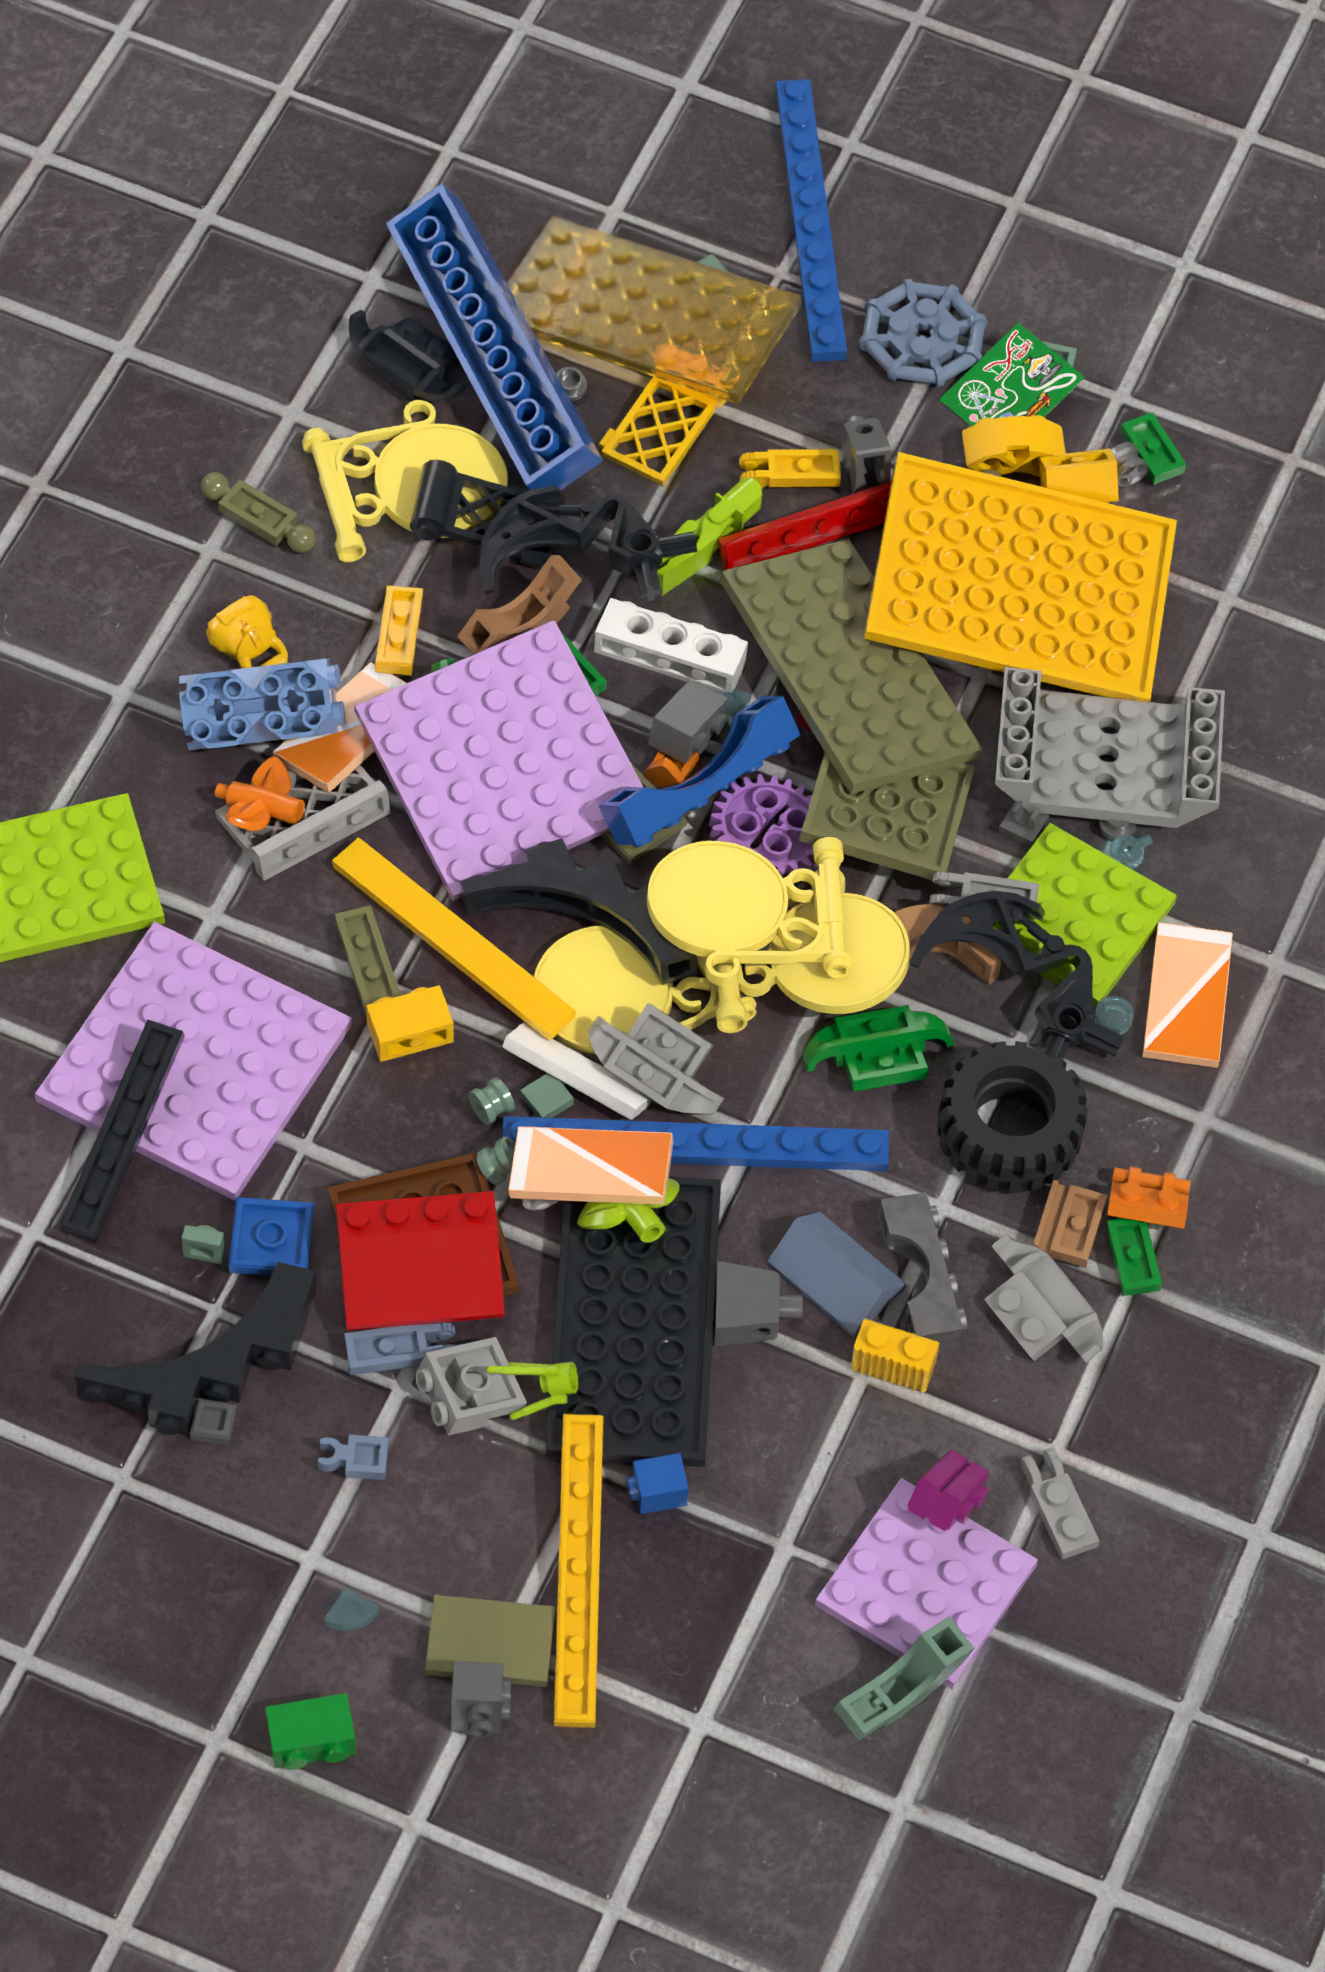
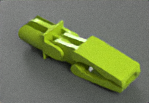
M742 479L724 496L716 493L715 506L708 509L705 515L696 521L687 520L674 534L694 531L698 552L662 558L663 564L657 570L662 590L661 596L707 566L712 561V555L719 547L717 539L728 536L733 531H743V525L761 509L762 490L761 485L756 479Z

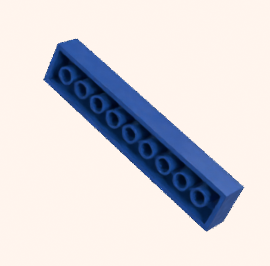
M441 183L387 222L386 225L526 486L532 490L555 485L558 489L562 490L601 463L603 459L462 201Z

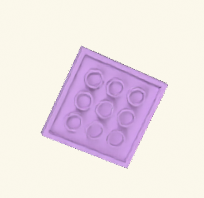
M901 1478L816 1598L815 1606L899 1658L910 1649L920 1634L950 1616L975 1648L962 1665L942 1683L953 1690L1036 1568L1038 1559L970 1518L964 1524L957 1521L949 1530L947 1529L944 1532L929 1523V1518L922 1519L908 1511L907 1504L916 1486Z

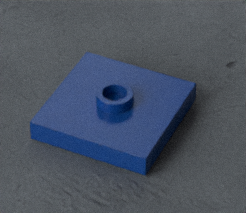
M236 1197L228 1266L229 1273L271 1276L277 1262L308 1269L315 1210L314 1203Z

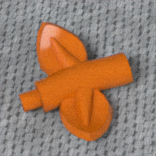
M272 755L258 767L251 778L250 784L233 781L230 785L218 783L215 789V797L225 799L226 805L230 807L226 811V820L236 827L250 831L263 830L268 825L270 816L295 825L301 822L305 810L303 800L287 795L291 789V778L284 763L276 755Z

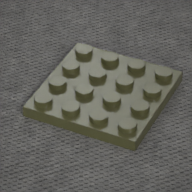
M825 753L799 841L813 845L821 838L834 837L842 842L843 854L933 880L935 872H947L975 766L962 763L850 794Z

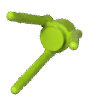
M509 1362L510 1366H488L486 1368L489 1374L539 1375L541 1390L543 1393H550L551 1397L510 1413L509 1416L512 1420L527 1416L552 1405L567 1404V1394H574L578 1390V1374L573 1362L557 1364Z

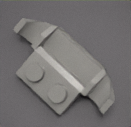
M647 1003L628 1034L620 1031L599 1015L588 1029L587 1034L590 1043L604 1067L665 1108L683 1113L715 1114L725 1099L693 1078L714 1045L651 1003Z
M1005 1234L992 1245L993 1249L1014 1273V1276L984 1300L1028 1355L1035 1361L1064 1337L1086 1363L1102 1351L1103 1335L1098 1314L1050 1255L1035 1246L1024 1244L1008 1234Z

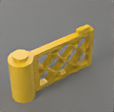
M672 346L667 351L662 350L658 354L654 363V369L657 372L616 431L610 428L599 443V448L602 449V457L662 487L673 474L717 408H721L728 400L735 384L734 376ZM658 387H661L671 392L674 400L654 404L652 395ZM695 404L704 409L700 416L685 419L682 407ZM677 409L680 421L660 424L658 412ZM653 415L656 426L636 430L634 421L637 417ZM683 429L685 438L681 443L666 444L663 433ZM659 435L662 447L642 451L640 438ZM634 440L637 453L628 455L615 451L619 443ZM665 455L667 464L661 473L647 467L646 459Z

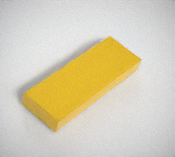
M386 587L375 672L412 676L423 600L422 588Z

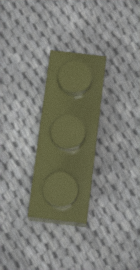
M371 905L334 914L335 924L365 1016L367 1015L366 1005L372 1004L383 997L394 998L401 996Z

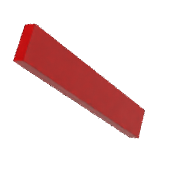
M892 481L717 539L723 571L803 551L884 524Z

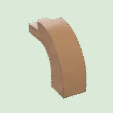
M551 555L532 583L521 595L500 608L476 609L457 637L474 655L553 620L557 624L570 609L566 601L582 579L560 555Z
M934 904L915 905L894 912L906 929L910 945V959L928 926L938 916V913L947 906ZM963 917L962 922L964 924H969L970 919L968 917ZM961 941L946 942L937 945L930 951L946 953L957 958L988 986L999 977L1002 961L987 949L974 943Z

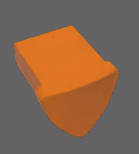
M659 750L643 776L651 784L661 789L677 785L689 778L699 760V754L696 753L684 764Z

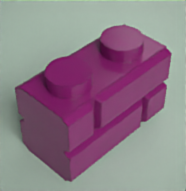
M954 1450L948 1451L919 1479L907 1504L908 1511L922 1519L929 1518V1523L944 1532L947 1529L949 1530L957 1521L964 1524L973 1509L978 1510L989 1493V1488L985 1487L989 1477L988 1470L974 1462L969 1464L968 1458Z

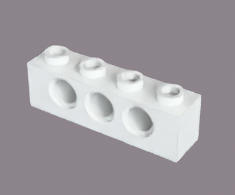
M610 598L595 631V653L688 682L692 679L714 691L732 696L747 660V641L741 640L732 634H722L707 629L698 623H688L672 618L663 612H653L638 607L629 601H619Z

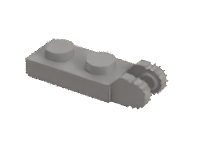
M935 872L933 883L944 887H962L961 897L934 894L930 896L929 904L948 906L964 897L988 891L1017 893L1037 903L1039 884L965 872L964 875ZM1025 916L1027 919H1029V920L1033 923L1034 919H1032V918H1030V917H1028V916Z
M1051 1447L1043 1451L1045 1464L1052 1476L1051 1479L1045 1481L1041 1480L1040 1471L1030 1455L1022 1457L1021 1466L1030 1486V1495L1060 1559L1063 1560L1097 1548L1100 1542L1068 1473H1064L1063 1464L1056 1450Z

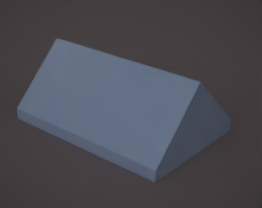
M821 1212L796 1218L767 1262L769 1267L779 1273L782 1278L853 1338L859 1333L864 1318L873 1320L907 1286L904 1281Z

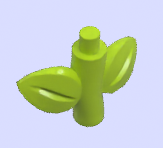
M668 1178L665 1205L587 1202L578 1218L577 1224L585 1229H608L626 1220L642 1242H653L662 1236L665 1226L651 1208H660L671 1203L678 1195L679 1183Z

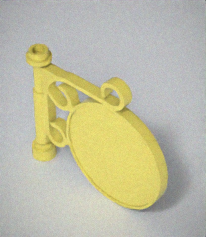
M415 400L406 405L403 425L361 432L351 437L330 440L329 434L324 432L323 429L312 428L305 432L304 439L302 440L304 451L313 454L320 475L319 481L337 534V540L334 545L339 560L343 562L359 560L366 553L365 544L362 536L356 532L355 523L363 527L372 526L378 523L381 516L386 513L397 524L412 532L410 521L422 467L425 462L436 459L444 460L455 466L459 473L507 486V469L500 453L488 440L478 433L456 425L435 424V408L424 400ZM415 412H423L429 418L412 423L410 415ZM394 438L386 445L379 458L370 448L361 445ZM353 448L354 457L365 458L369 463L365 466H355L342 460L347 452ZM375 472V492L377 497L369 493L356 495L354 505L345 475L354 478H365ZM466 487L462 488V494L470 504L482 499L476 490ZM501 498L495 502L502 508L505 499ZM369 505L375 509V512L364 515L359 513L355 506ZM487 505L475 510L484 524L495 517ZM467 514L455 521L454 527L468 531L476 528Z
M824 837L813 844L814 862L819 866L818 875L809 869L801 868L792 871L787 877L782 878L775 866L754 850L730 842L702 841L685 845L669 853L658 863L650 877L647 907L653 924L673 945L689 953L707 957L705 975L715 985L726 986L734 983L738 978L740 964L823 962V969L833 978L847 976L853 967L852 956L844 951V918L839 866L844 859L843 844L837 838ZM798 881L808 882L814 889L816 924L800 917L790 918L785 921L788 896L800 903H808L812 900V890H800L793 885ZM801 930L813 937L814 940L808 946L801 949L802 940L792 938L788 932ZM777 935L782 945L790 950L758 951L769 944ZM720 963H732V970L728 973H719L713 969V966Z
M839 870L844 918V951L853 958V967L850 973L842 978H833L823 969V962L770 964V968L766 964H745L746 975L759 974L765 978L759 984H750L744 980L742 965L740 964L738 978L734 983L726 986L717 985L720 1004L715 1014L718 1029L725 1033H735L747 1026L746 1009L741 1005L739 991L750 997H758L767 993L774 984H777L784 994L794 1002L805 1008L822 1013H854L879 1004L893 994L900 986L909 967L910 945L903 923L892 910L882 903L862 895L844 893L845 877ZM813 887L811 902H796L788 896V907H795L786 913L785 921L790 918L800 917L816 924ZM801 930L788 932L792 938L802 940L801 949L808 946L814 940L813 937ZM778 935L769 944V951H790L782 945ZM732 963L714 965L715 971L719 973H728L732 970Z
M603 926L583 928L559 939L542 956L534 974V978L571 1006L576 1013V1017L554 1038L572 1049L590 1054H595L587 1031L598 1015L620 1031L628 1034L647 1003H651L667 1015L670 1013L673 1002L680 1009L695 1013L701 1011V1001H688L684 999L682 993L689 988L711 991V997L706 1007L696 1016L680 1022L692 1030L703 1024L706 1020L715 1017L716 1010L720 1004L717 985L711 983L705 975L707 957L697 955V966L704 978L687 977L679 981L676 987H673V982L661 985L647 961L629 943ZM739 991L741 1005L745 1007L747 1021H749L757 1013L755 1009L757 1004L753 997H744L742 992Z

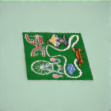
M1017 323L940 398V401L970 426L975 425L978 420L983 418L996 419L1011 416L1032 417L1037 415L1045 417L1085 377L1021 324Z

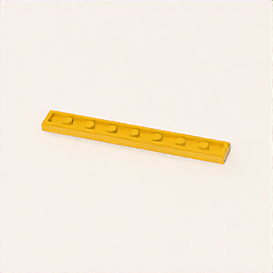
M359 837L332 860L334 869L548 1041L553 1039L576 1017L575 1010Z
M563 1414L554 1726L595 1728L603 1415Z

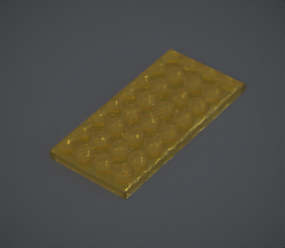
M554 216L507 283L536 338L735 404H739L802 306L801 295Z

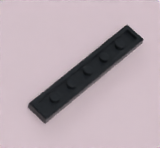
M147 1019L59 1224L60 1231L97 1243L185 1037L182 1030Z

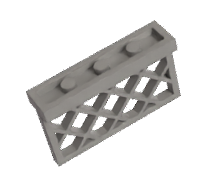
M359 765L352 771L353 773H350L340 783L338 792L331 791L330 793L320 790L316 785H313V789L294 787L295 783L303 778L293 771H289L291 789L287 795L294 798L309 799L307 808L304 810L303 820L290 828L282 827L283 821L276 819L274 826L267 825L260 831H250L236 827L225 818L226 811L230 808L227 805L215 810V814L219 822L254 862L256 873L265 881L391 814L387 788L380 780L375 782L363 767ZM348 783L365 786V788L354 794L345 793ZM316 800L335 802L322 811L313 810ZM253 834L271 836L256 846H253L250 842Z

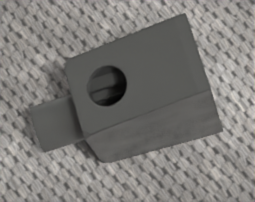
M861 416L848 418L843 425L842 462L851 494L890 482L892 449L879 419H864ZM864 462L868 463L871 466V471L868 473L865 468Z
M717 1261L714 1346L774 1340L778 1336L779 1318L802 1319L803 1295L780 1294L779 1273Z

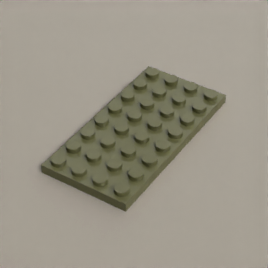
M849 539L722 571L720 583L850 794L980 759L982 747L923 654L863 639L874 577Z

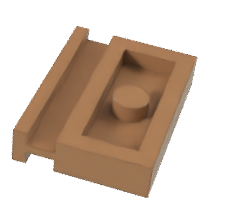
M1053 1180L1033 1246L1048 1253L1051 1258L1086 1268L1108 1195L1071 1184L1070 1187L1060 1185L1059 1181Z

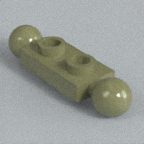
M211 472L203 477L200 484L202 494L209 500H220L218 502V511L275 546L285 537L289 547L297 553H306L314 547L316 543L315 532L307 525H296L298 523V514L241 479L231 488L227 478L221 473Z

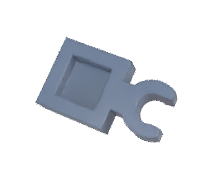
M349 1434L348 1445H342L334 1438H321L320 1450L331 1451L334 1455L331 1458H318V1469L331 1472L339 1467H345V1478L385 1480L389 1437Z

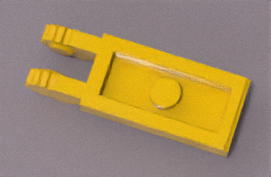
M789 449L754 453L746 452L739 458L740 467L745 471L749 470L741 474L740 481L745 478L756 479L761 485V489L768 485L769 487H840L839 450Z

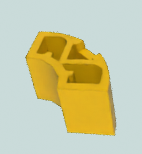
M1043 416L983 418L978 420L975 425L962 431L966 465L978 472L993 469L1000 475L1020 472L1040 477L1039 457L1066 454L1062 426L1046 420Z

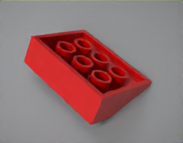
M494 1191L336 1204L347 1331L505 1317Z

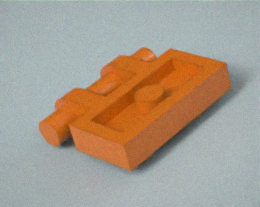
M1130 1166L1129 1170L1114 1167L1107 1215L1184 1229L1188 1210L1190 1180L1176 1178V1174L1164 1172V1176L1141 1172L1142 1168Z

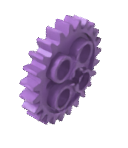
M758 774L756 783L753 784L750 779L743 777L741 787L732 782L728 792L722 791L720 793L719 800L714 803L709 821V826L712 827L710 839L735 843L754 850L770 861L779 871L782 878L784 875L788 876L796 869L804 868L810 870L811 866L818 867L814 862L813 845L799 841L812 795L808 797L803 796L805 786L802 785L794 790L791 788V779H787L781 785L778 784L777 775H773L770 782H765L763 776ZM783 809H787L784 813H782V814L780 815L779 820H778V824L775 825L774 823H775V821H776V819H777V815H778ZM762 833H766L762 843L756 849H752L759 843Z

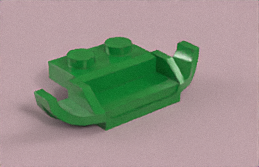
M909 1005L835 1018L834 1024L820 1030L810 1040L804 1050L802 1060L806 1071L811 1072L815 1070V1066L820 1061L833 1057L836 1067H845L853 1092L927 1079L928 1067L922 1053L925 1051V1040L941 1039L946 1042L947 1047L955 1045L950 1030L942 1019L924 1011H911Z

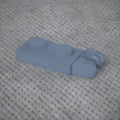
M446 1322L344 1333L350 1375L419 1366L425 1353L455 1346V1344L429 1347L426 1345V1341L439 1342L441 1340H449L456 1334L455 1326Z

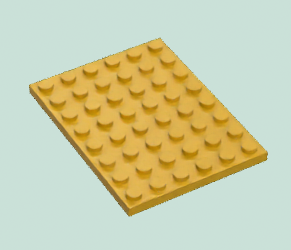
M899 452L894 466L863 639L1004 672L1005 667L1042 671L1041 682L1108 698L1149 703L1151 700L1177 520Z

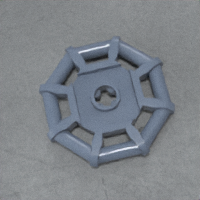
M911 278L904 279L903 284L877 299H869L864 306L866 316L863 334L859 339L860 348L863 351H867L888 373L887 377L893 381L904 379L932 383L935 387L944 386L945 381L969 367H973L982 358L984 329L988 326V321L984 314H979L959 293V287L953 284L946 287L913 282ZM917 297H923V298H924V299H921L919 302L917 301ZM905 299L906 306L895 312L888 309ZM932 299H937V300H941V301H940L939 304H937V303H936L934 300H932ZM951 306L962 315L964 320L957 321L949 313ZM879 322L889 325L888 334H877ZM918 331H927L930 333V338H926L923 335L917 337L916 334ZM969 335L968 346L965 347L957 344L958 336ZM889 348L897 359L894 360L885 349ZM952 357L955 358V360L943 367L940 365ZM914 362L923 363L924 368L913 367Z

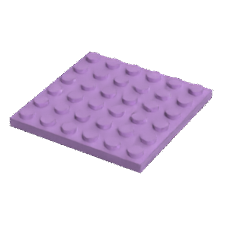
M555 620L355 706L354 712L452 901L462 897L461 882L470 880L478 875H486L505 869L513 864L528 862L527 849L535 847L542 842H551L563 838L569 850L603 835L610 829L598 805L625 787H643Z
M154 922L35 1093V1100L37 1103L99 1133L147 1019L182 1030L185 1037L136 1152L236 1201V1197H239L351 1028L352 1018Z

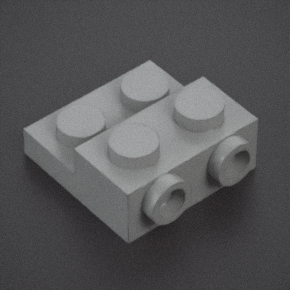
M496 1337L427 1352L417 1369V1387L422 1393L428 1392L433 1402L431 1405L432 1419L437 1426H444L448 1436L483 1428L487 1419L510 1414L522 1409L527 1404L514 1375L489 1374L486 1371L488 1366H510Z

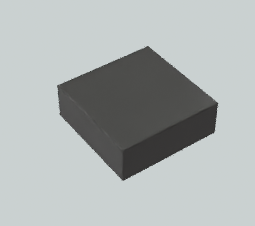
M198 1398L190 1431V1440L230 1446L237 1414V1404Z

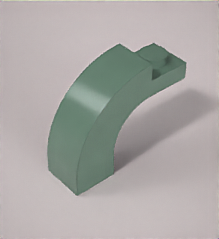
M949 1616L920 1634L910 1649L897 1662L874 1680L840 1700L834 1707V1710L857 1740L860 1741L878 1728L883 1730L923 1701L962 1665L975 1648Z

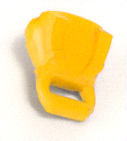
M243 596L217 613L208 623L206 635L210 645L215 647L217 651L229 656L230 659L236 660L241 668L252 667L250 660L260 656L269 647L275 649L278 654L261 666L282 664L288 661L286 647L276 636V632L272 628L271 612H269L267 605L256 596Z

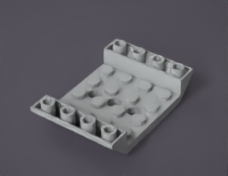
M1005 667L995 785L1016 802L1018 800L1022 801V807L1025 810L1034 812L1037 808L1044 814L1099 820L1114 819L1130 821L1129 823L1177 828L1218 809L1225 691L1188 687L1184 706L1040 690L1042 671ZM1111 727L1114 728L1117 731V733L1106 734L1102 732L1100 728ZM1110 755L1115 758V761L1104 762L1098 756ZM1107 783L1114 789L1108 791L1101 790L1097 787V784Z

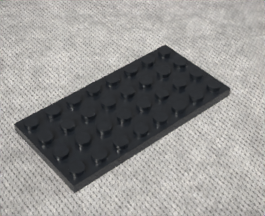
M669 1176L670 1179L679 1183V1192L676 1198L668 1205L660 1208H651L664 1224L665 1231L661 1237L649 1243L642 1242L626 1220L608 1229L581 1228L577 1221L588 1201H564L552 1364L573 1362L578 1374V1390L574 1394H567V1404H557L549 1407L545 1457L562 1458L563 1414L603 1415L602 1461L633 1463V1461L680 1453L683 1466L705 1467L721 1179Z

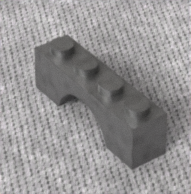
M926 1192L881 1199L878 1220L887 1252L900 1254L912 1260L922 1270L927 1282L925 1289L907 1304L905 1323L908 1332L940 1342L939 1350L959 1347L962 1331H967V1319L963 1307L957 1308L955 1296H958V1286L954 1273L948 1274L945 1262L949 1261V1253L945 1239L939 1240L936 1229L940 1227V1221L936 1205L930 1206Z

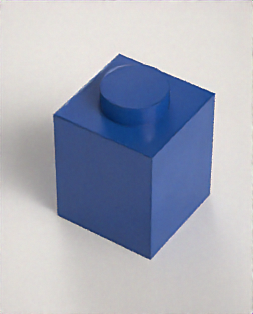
M680 1453L633 1461L632 1476L626 1478L630 1501L637 1500L640 1514L687 1506L689 1487Z

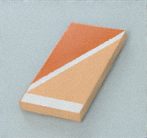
M370 662L336 693L337 702L343 701L346 720V723H343V725H338L339 732L286 739L272 752L273 755L279 757L287 769L330 793L374 752L354 712L355 706L407 683L392 674L375 672V664Z
M1158 922L1142 1057L1218 1068L1233 933Z
M518 1127L508 1188L509 1197L518 1199L665 1205L674 1141L673 1134L665 1132Z

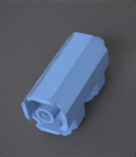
M330 658L179 676V684L187 683L186 691L179 692L183 730L185 736L191 735L194 741L187 743L188 750L210 749L339 732L338 725L346 723L343 701L337 702L335 688L341 686L339 665H331Z

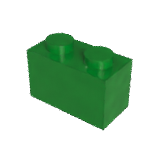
M347 1693L265 1707L274 1768L284 1767L287 1770H295L306 1766L309 1762L325 1760L329 1763H335L347 1759L349 1755L356 1754L355 1734Z

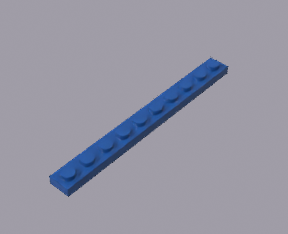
M810 79L776 81L775 90L811 362L846 360L847 347Z
M503 1116L502 1137L507 1136L515 1143L518 1127L672 1133L674 1141L670 1164L888 1171L889 1130Z

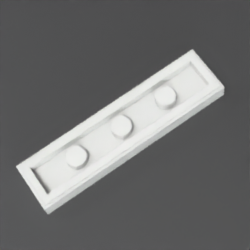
M524 1022L509 1033L504 1040L502 1047L630 1120H633L650 1104V1097L611 1071L554 1039L548 1041Z

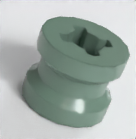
M498 1077L489 1080L487 1086L483 1089L475 1088L468 1093V1098L474 1112L485 1125L495 1122L499 1114H509L515 1109L514 1100L509 1090Z
M507 1136L497 1140L493 1148L485 1147L477 1153V1162L481 1172L494 1185L504 1182L507 1175L511 1173L516 1143Z

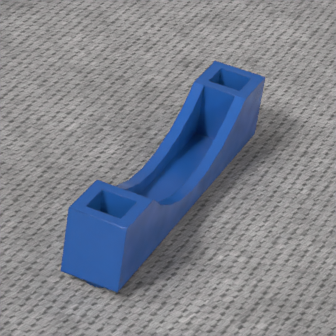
M762 696L736 713L730 731L719 751L704 768L691 778L677 785L662 789L625 787L598 806L616 844L633 845L635 848L648 844L654 839V833L660 829H667L678 824L681 821L680 816L688 810H696L703 807L709 802V796L715 792L729 789L732 782L736 783L735 779L743 773L748 774L758 770L763 766L762 761L770 755H778L786 751L790 747L789 742L801 734L784 697Z

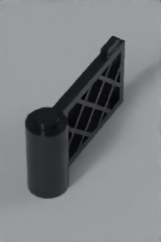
M429 460L422 467L410 521V529L422 540L431 541L444 536L481 547L483 536L492 520L484 524L475 510L487 505L496 516L501 508L495 501L501 498L511 500L525 492L459 473L455 466L444 460ZM466 487L476 490L482 499L470 504L462 494V488ZM467 514L476 528L470 531L454 527L455 521ZM544 546L543 552L528 548L511 556L520 558V564L540 569L550 558L553 546Z

